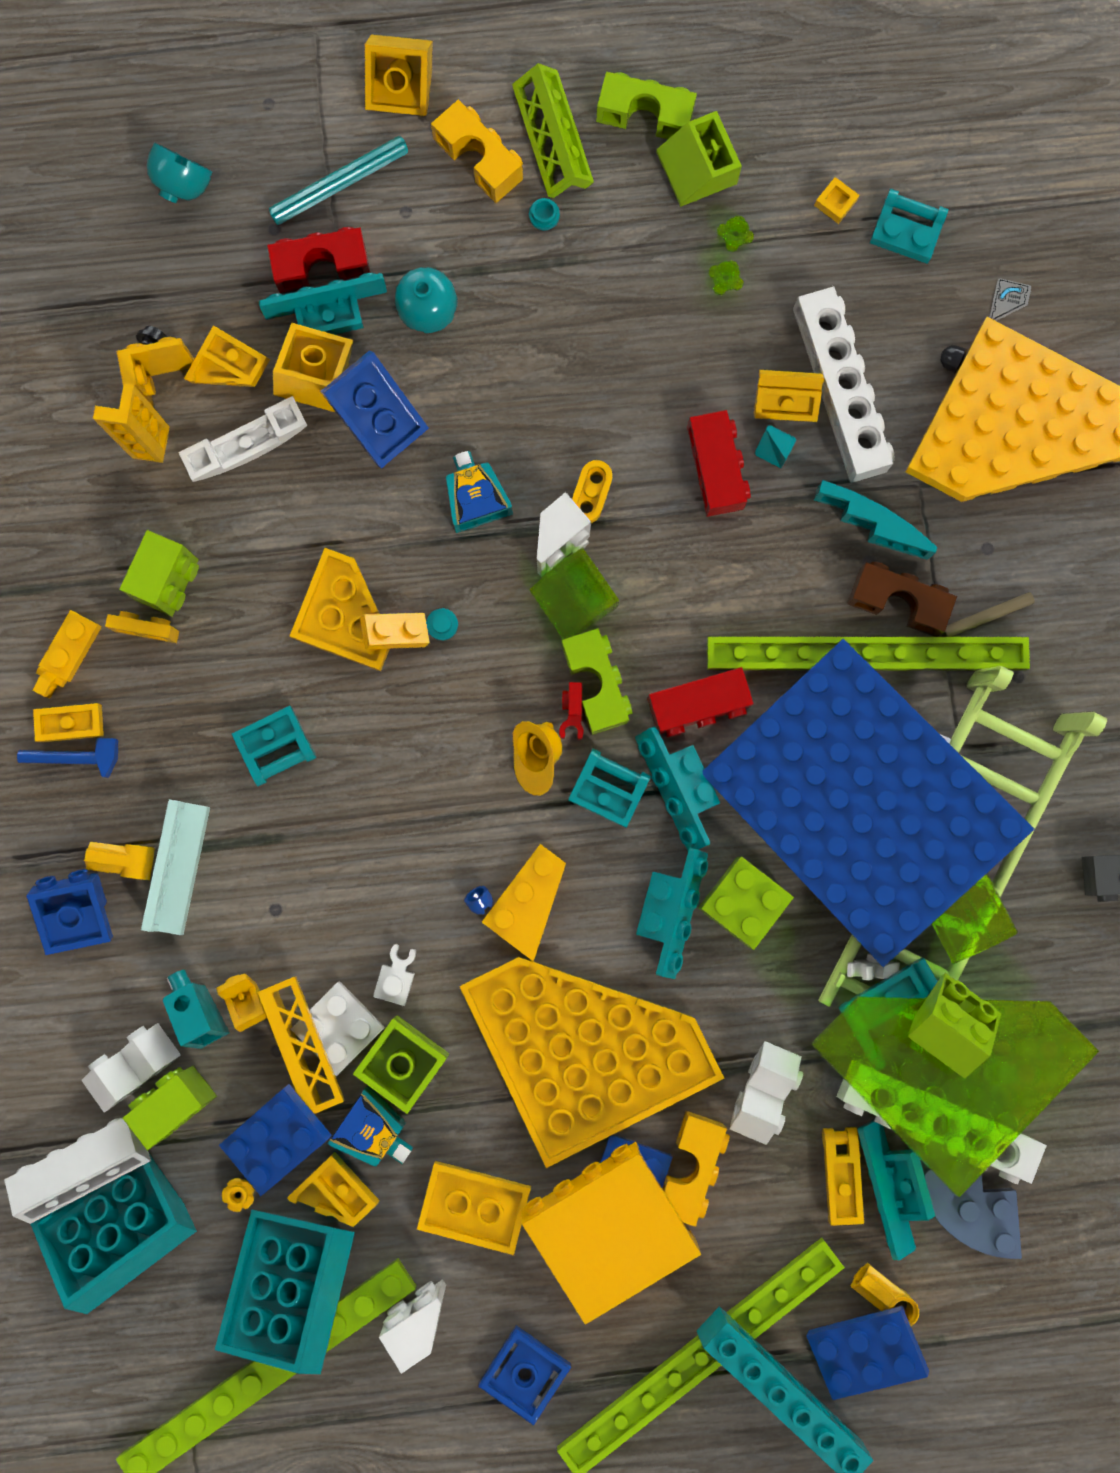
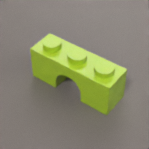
M606 71L597 105L596 122L626 129L628 120L634 112L647 110L652 112L658 120L656 137L669 139L687 122L692 120L697 93L690 92L684 87L673 88L661 85L654 80L644 81L631 78L625 73Z
M599 628L561 640V646L571 675L580 672H591L601 682L600 692L595 697L582 701V709L591 735L627 724L629 722L628 715L633 714L627 695L622 697L618 687L619 684H622L617 665L611 666L608 654L612 653V649L607 635L601 636Z

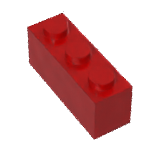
M727 410L690 417L687 430L706 517L744 510L748 502L747 499L751 498L748 481L742 479L740 469L744 468V460L741 450H736L734 439L737 438L734 419L729 420Z
M742 667L654 692L647 697L655 726L660 734L666 732L667 738L685 733L684 727L697 724L699 729L716 724L715 718L728 715L729 720L747 714L746 709L754 704Z

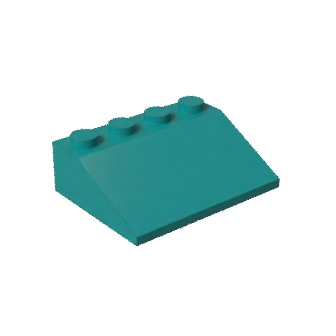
M150 1153V1162L30 1224L64 1309L88 1314L197 1232L183 1201Z
M251 1210L215 1350L298 1374L321 1375L355 1232Z

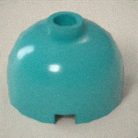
M154 143L150 149L146 164L147 174L151 182L160 189L159 196L177 203L178 198L190 201L197 199L205 192L211 180V170L157 143Z
M419 267L410 270L400 279L396 287L395 306L400 319L408 328L424 333H433L444 329L452 322L458 298L452 282L443 272L431 267Z

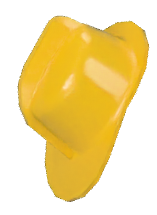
M522 721L515 726L513 731L515 775L519 784L526 792L541 796L548 792L553 784L554 764L562 754V742L552 723L534 724L530 721Z

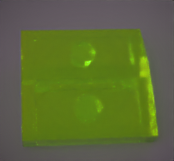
M988 873L932 923L952 964L976 955L1018 934Z

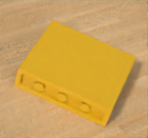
M636 1142L629 1146L627 1144L619 1146L611 1153V1157L601 1163H591L582 1171L581 1175L571 1181L570 1179L563 1180L554 1187L553 1192L543 1198L536 1197L530 1200L521 1211L524 1229L585 1325L701 1255L696 1238L691 1230H688L642 1157Z

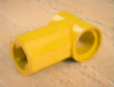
M90 842L86 849L84 861L87 870L120 874V877L150 880L155 848L131 844L120 846Z
M868 1262L863 1267H860L854 1275L853 1282L850 1285L851 1288L880 1311L894 1308L898 1302L906 1301L905 1314L910 1326H913L919 1318V1308L910 1295Z

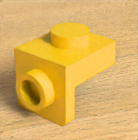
M247 974L232 976L224 984L216 988L218 995L226 1002L234 1028L237 1031L242 1032L267 1019L257 993L260 991L259 987Z

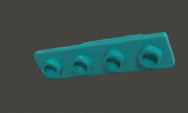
M365 273L356 279L347 281L334 280L328 285L321 287H303L297 292L285 295L272 294L266 299L260 300L259 306L266 320L295 314L298 325L336 335L364 328L357 299L386 293L387 288L382 273Z
M656 726L635 736V740L638 744L639 752L646 761L652 774L653 782L661 793L666 810L671 815L679 832L680 840L685 845L687 851H689V848L701 849L709 845L710 840L698 817V813L720 804V801L713 786L703 775L704 767L694 745L669 755Z
M689 848L681 879L652 872L636 935L664 943L656 975L675 979L682 967V952L685 941L688 940L691 934L692 927L690 922L692 914L700 900L699 888L701 880L708 870V853L695 848Z
M872 1120L858 1128L859 1141L866 1159L868 1175L873 1185L877 1208L886 1234L887 1245L889 1246L892 1259L901 1260L916 1249L909 1221H929L935 1217V1212L918 1150L890 1151L883 1125Z

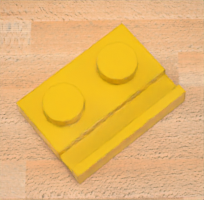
M759 370L754 418L817 422L822 384L824 383L823 374Z

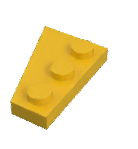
M541 844L482 921L484 925L533 962L566 865L563 860Z

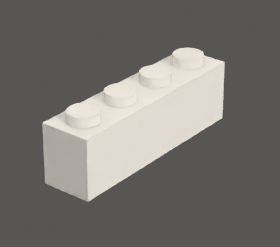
M116 1118L97 1132L79 1137L77 1142L64 1149L54 1150L47 1155V1158L35 1164L23 1166L17 1170L16 1174L4 1179L12 1216L31 1224L150 1162L149 1152L122 1118Z

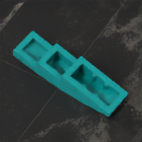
M824 480L818 486L814 501L844 509L840 521L870 530L867 542L926 560L936 553L937 546L913 525L886 507L852 490Z

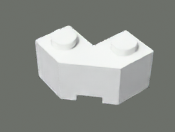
M159 1023L148 1030L144 1026L138 1028L127 1037L129 1043L120 1052L109 1059L104 1054L88 1066L91 1071L81 1081L104 1113L130 1096L141 1085L153 1076L158 1075L181 1056Z
M764 1041L749 1068L750 1078L746 1083L744 1092L740 1091L736 1100L730 1130L767 1145L774 1134H780L785 1122V1116L781 1115L784 1100L791 1090L796 1091L803 1077V1072L799 1071L801 1056Z

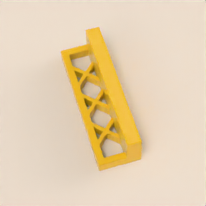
M124 383L119 409L95 405L93 419L131 458L163 463L170 427L134 384Z
M292 977L257 992L296 1093L314 1114L344 1102L345 1099L297 977ZM291 985L296 999L292 1009L288 1010L284 1007L278 990ZM298 1006L302 1015L295 1012ZM293 1017L306 1023L308 1031L303 1041L298 1040L295 1033L291 1030ZM310 1036H311V1039H312V1041H313L314 1046L308 1044V1040H309ZM305 1048L318 1054L320 1063L316 1072L310 1071L303 1055ZM322 1067L324 1069L326 1077L320 1075ZM317 1080L330 1085L334 1098L325 1102L321 1101L315 1086Z

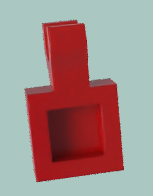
M569 682V691H562V710H568V719L561 724L559 736L560 739H565V730L568 727H574L578 732L577 740H581L584 733L581 723L582 682Z

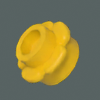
M240 1178L231 1179L227 1183V1187L222 1190V1201L227 1203V1208L233 1212H240L243 1208L248 1209L254 1201V1188L247 1180ZM236 1192H240V1193H241V1197H240V1198H237V1197L235 1196V1193H236Z

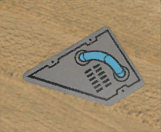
M999 278L989 318L997 321L1027 306L1031 286Z

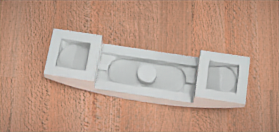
M291 396L265 409L266 415L211 442L206 438L178 452L193 482L203 480L239 467L275 449L302 431L307 424L294 397Z

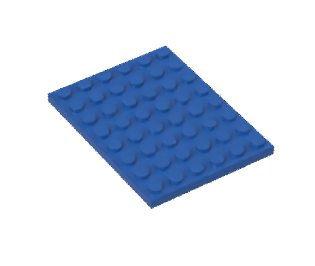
M844 639L832 648L702 771L710 784L883 968L1035 830Z

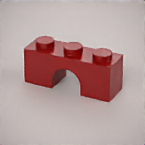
M343 227L338 229L337 232L327 234L316 232L307 235L306 238L295 240L283 238L274 244L267 245L273 279L279 293L310 287L309 271L315 263L320 261L333 263L336 266L340 280L344 281L359 278V276L365 273H371L361 227Z

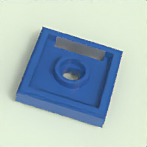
M516 1325L478 1382V1387L534 1425L571 1369V1363ZM511 1350L512 1353H511V1355L509 1356V1358L507 1359L506 1363L504 1364V1366L502 1367V1369L499 1368V1366H500L501 1363L503 1362L504 1358L506 1357V1355L508 1354V1352ZM523 1368H527L531 1372V1377L527 1380L521 1379L518 1375L519 1371ZM551 1378L552 1382L550 1383L542 1397L539 1396L540 1391L542 1390L548 1379Z

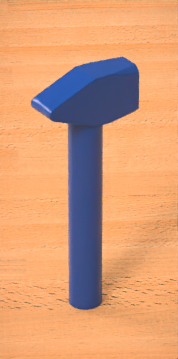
M96 738L95 752L19 750L17 761L18 763L97 764L101 776L109 778L118 760V739Z

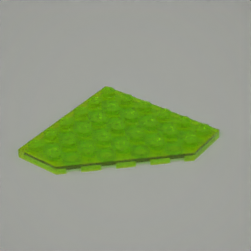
M857 997L811 1045L957 1197H960L1099 1052L1051 1001L984 1000L991 1003L997 1011L1002 1013L991 1056L964 1079L908 1037L914 1016L926 998Z

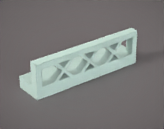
M169 799L141 930L184 935L210 807Z

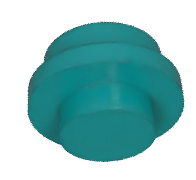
M541 198L531 205L529 220L535 228L550 230L559 222L560 210L552 200Z
M436 609L427 618L428 633L436 640H448L458 630L457 617L448 609Z

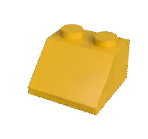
M370 35L365 43V110L420 116L427 115L432 77L433 41Z
M291 323L273 370V395L285 399L293 396L296 402L335 412L320 391L348 369L353 340Z

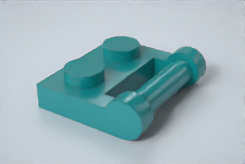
M890 188L870 244L928 264L949 209L942 206L935 208L898 195L899 191ZM895 207L933 221L932 226L929 227L892 214V209Z
M287 706L232 733L242 758L258 787L267 783L268 778L304 760L310 762L317 758L292 706ZM297 742L300 749L263 767L259 766L257 759L289 743Z
M593 748L568 801L627 828L651 775L644 772L639 774L601 756V752ZM594 767L634 785L635 788L632 794L591 775Z

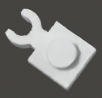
M394 944L390 951V958L393 962L392 967L382 965L373 997L405 1006L415 973L406 971V969L415 960L416 949H411L409 957L403 960L397 954L399 945Z
M868 953L867 958L848 963L847 977L857 976L862 977V980H872L873 977L885 979L899 971L900 963L890 961L883 968Z

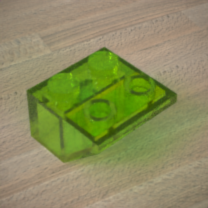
M583 547L555 565L529 589L562 639L578 635L617 609L619 605L618 597Z

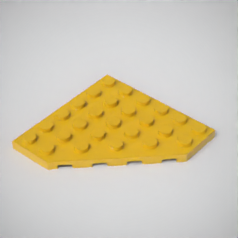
M986 317L905 472L960 502L972 500L976 496L1011 490L1022 484L1030 482L1034 484L1056 478L1061 474L1076 473L1095 468L1099 464L1111 461L1113 463L1120 461V386L1003 324Z
M517 957L459 986L546 1168L725 1079L696 1019L687 1014L522 957Z

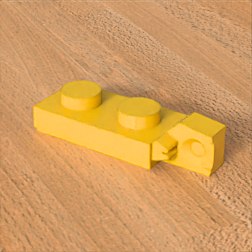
M70 610L38 665L40 667H38L36 674L40 676L33 691L50 699L58 685L64 687L67 681L71 682L102 626Z

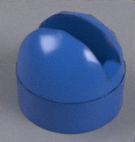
M485 886L474 888L464 899L465 904L475 914L484 915L486 914L484 910L487 907L491 909L493 906L492 895Z

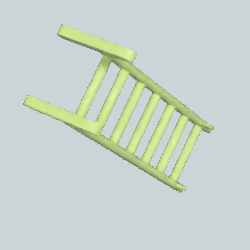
M1002 666L977 670L972 674L967 683V688L974 691V694L949 744L959 753L976 721L1054 760L1037 793L962 756L989 784L1031 804L1024 819L1032 827L1036 828L1069 761L1080 746L1084 736H1099L1106 726L1107 718L1096 712L1061 714L1053 728V731L1064 736L1060 748L981 710L990 692L1001 691L1007 688L1014 672ZM1033 832L1004 857L993 881L982 877L973 885V887L986 893L970 926L945 913L934 921V923L963 937L947 970L926 960L937 980L945 972L955 980H958ZM853 935L849 938L818 1000L828 1007L831 1006L840 986L857 995L870 988V986L846 975L848 963L853 962L861 947V943ZM904 948L894 958L910 966L922 957ZM908 1007L897 1015L913 1022L917 1010ZM911 1040L909 1047L921 1053L923 1048Z

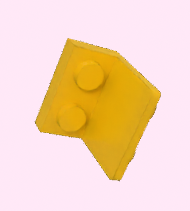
M164 337L159 339L157 343L147 345L141 343L130 344L126 349L116 351L123 385L124 383L134 384L152 406L151 395H156V390L151 376L189 369L194 361V357L182 339L175 337Z

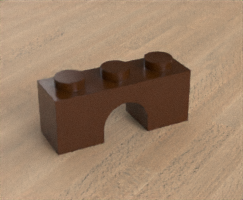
M866 562L859 569L847 602L848 605L877 615L884 609L889 597H900L910 607V618L907 627L934 637H938L945 632L957 599L956 595L949 593L948 588L938 584H931L929 586L920 583L919 578L912 574L901 573L899 575L888 571L889 567L879 562H871L870 564Z

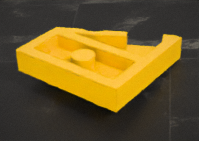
M213 325L184 379L195 384L255 387L270 359Z
M336 1152L330 1155L287 1197L294 1204L299 1201L314 1207V1212L324 1216H333L339 1222L354 1227L380 1201Z

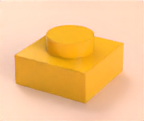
M834 177L817 198L814 206L839 224L857 202L860 195Z

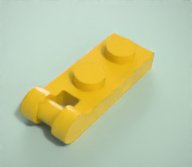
M845 1127V1131L823 1128L822 1142L825 1160L828 1223L831 1226L864 1224L857 1128ZM846 1144L847 1154H836V1145Z

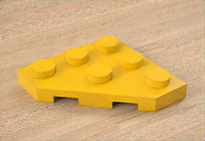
M324 548L290 637L381 672L390 649H365L360 618L364 614L380 613L354 558Z

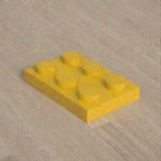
M435 1161L417 1230L514 1255L522 1225L521 1211L527 1204L531 1186Z

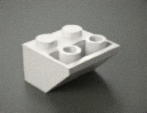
M566 492L540 513L537 573L541 577L547 572L550 575L557 572L565 564L563 559L571 552L575 555L578 554L589 544L587 539L590 537L591 521Z
M443 1279L435 1285L432 1281L426 1283L416 1291V1298L407 1304L402 1300L387 1311L389 1316L383 1321L384 1325L379 1339L401 1374L431 1354L446 1289Z

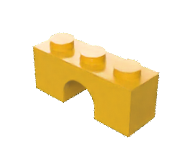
M458 99L431 123L433 139L453 160H456L467 151H476L484 156L473 167L475 183L495 203L500 201L523 180V162L520 156L512 149L509 151L502 144L500 136L494 129H487L481 123L479 115L471 106L466 107Z
M689 1111L685 1112L676 1144L679 1149L688 1151L696 1157L695 1169L689 1176L684 1178H675L667 1175L662 1189L683 1223L696 1227L698 1218L703 1219L705 1217L709 1199L705 1198L709 1185L714 1186L716 1183L719 1167L715 1165L719 1153H725L730 1135L726 1134L727 1128L723 1123Z

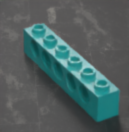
M720 1306L697 1329L696 1332L703 1348L836 1473H863L874 1461L863 1441Z

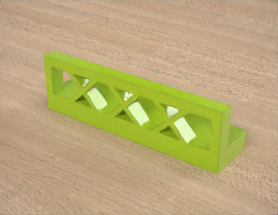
M537 63L516 80L512 86L548 197L555 198L571 185L586 189L594 183L558 70ZM533 82L535 89L532 100L529 101L527 100L524 88ZM538 108H541L544 114L541 129H538L535 124ZM547 136L551 137L553 142L550 158L544 152ZM557 164L561 166L564 178L555 184L553 175Z

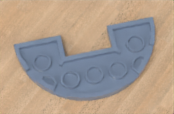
M991 1055L965 1079L958 1073L953 1072L947 1078H943L930 1093L998 1124L1011 1123L1005 1055ZM938 1116L934 1119L932 1125L934 1132L941 1131L944 1128V1116ZM974 1129L966 1132L964 1136L965 1145H970L975 1141L976 1132ZM926 1138L925 1143L912 1139L911 1150H918L935 1218L945 1230L960 1242L984 1254L1007 1259H1022L1016 1190L1013 1188L983 1189L981 1168L968 1163L969 1156L957 1152L956 1157H953L936 1149L938 1143Z

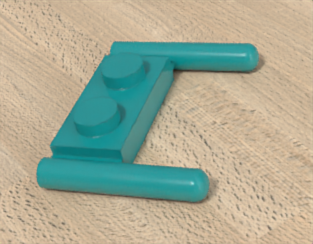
M925 958L916 960L910 966L904 967L838 1007L874 1070H882L885 1067V1061L867 1030L873 1029L930 994L938 981Z

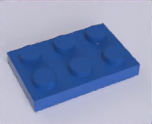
M370 350L320 391L371 459L381 469L429 429L375 353Z
M288 1084L220 1143L219 1146L258 1194L262 1196L332 1135L291 1085Z
M903 1306L811 1329L806 1335L832 1400L927 1378L929 1374L928 1366Z

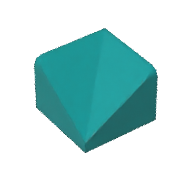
M768 425L755 450V455L782 468L797 439Z

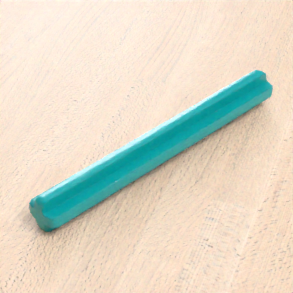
M397 136L271 206L269 213L273 221L280 225L408 153L406 142L401 136Z

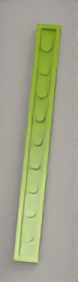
M707 637V670H733L740 667L743 670H810L842 639L875 670L977 671L996 666H1002L1011 671H1026L1030 669L1029 637Z
M821 1237L726 1313L756 1339L845 1267ZM697 1335L557 1446V1452L572 1473H587L722 1365L703 1348Z
M399 1258L339 1299L326 1353L416 1290L417 1285ZM251 1361L119 1454L116 1461L124 1473H157L297 1373Z

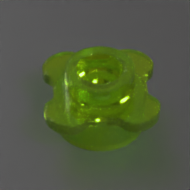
M735 216L729 219L726 224H720L717 229V234L723 237L726 242V249L730 252L737 251L738 247L743 244L752 243L754 239L753 232L749 231V225L742 216ZM733 232H738V236H734Z
M725 261L718 266L713 265L709 269L708 274L713 278L715 284L713 290L717 295H724L726 291L732 289L738 291L743 287L744 281L739 277V265L735 261ZM728 276L729 279L724 280L723 277Z

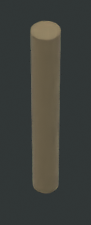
M1031 592L1005 601L947 625L945 632L942 634L944 637H953L1034 604V597Z

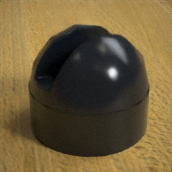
M957 345L946 347L941 353L940 361L942 366L949 371L957 373L967 349Z

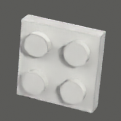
M340 981L310 1009L336 1076L385 1028ZM299 1020L291 1028L303 1041L308 1031L306 1023ZM310 1036V1038H309V1040H308V1044L314 1046L313 1041H312L311 1036Z

